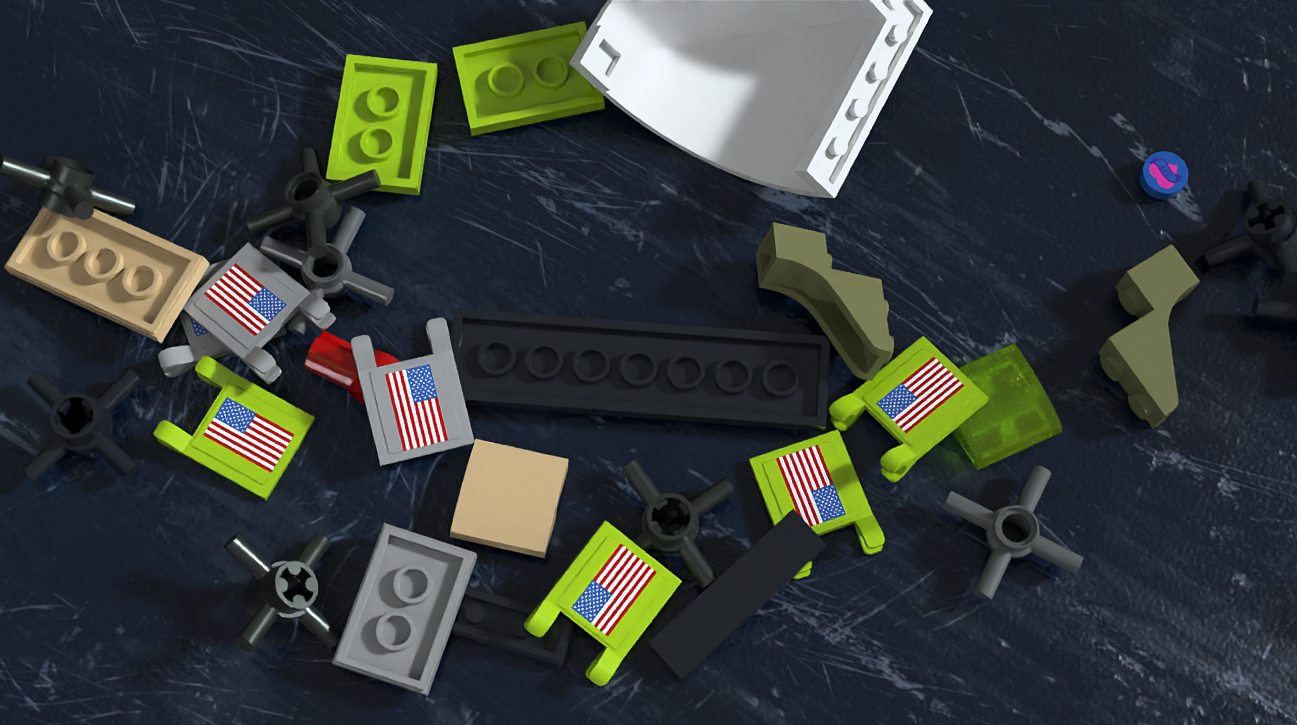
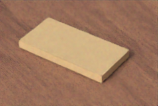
M43 206L4 268L11 275L162 343L210 263L201 255L97 209H94V213L89 219L81 220L77 217L72 218L55 213Z

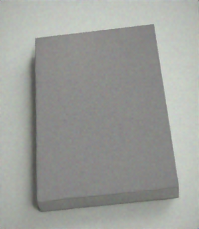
M384 523L332 663L336 666L428 696L474 568L477 554Z

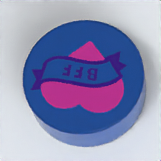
M1166 151L1157 152L1149 156L1143 164L1139 173V182L1143 190L1151 197L1161 200L1171 199L1177 196L1187 183L1188 168L1178 155Z

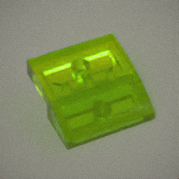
M1015 343L958 368L989 397V402L954 430L956 439L977 470L1062 432L1061 422L1047 394Z

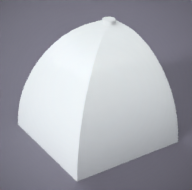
M607 0L569 64L634 120L692 156L733 175L774 189L806 196L835 198L933 11L923 0Z

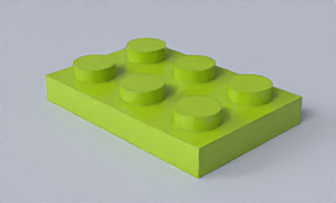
M585 21L453 47L454 59L472 136L605 109L603 94L569 64L587 33Z
M347 54L326 173L327 182L333 185L375 169L380 178L381 186L371 191L419 195L438 76L437 63Z

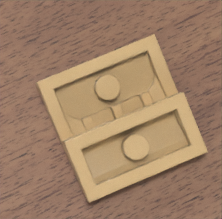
M475 439L458 497L450 537L545 558L556 520L558 502L568 471L569 459Z

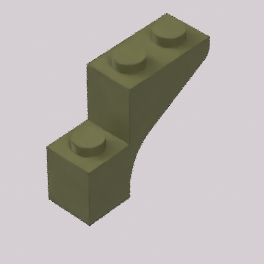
M773 222L756 251L759 287L785 294L806 307L852 373L858 378L872 381L882 365L890 361L894 350V339L889 335L887 323L889 305L888 301L884 299L881 279L831 269L832 256L827 253L825 233Z
M1172 244L1128 270L1115 287L1119 292L1118 297L1124 309L1131 315H1136L1138 320L1109 337L1098 351L1105 373L1113 381H1119L1129 395L1128 402L1134 413L1140 419H1146L1152 428L1161 424L1178 405L1168 327L1169 315L1172 307L1187 298L1200 282Z

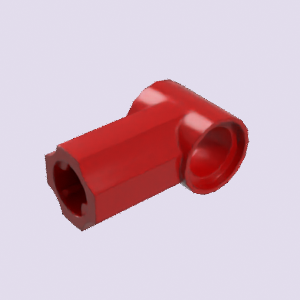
M323 331L319 337L315 338L308 351V357L305 362L306 369L348 389V393L365 404L351 343ZM373 349L377 367L401 362L385 352Z

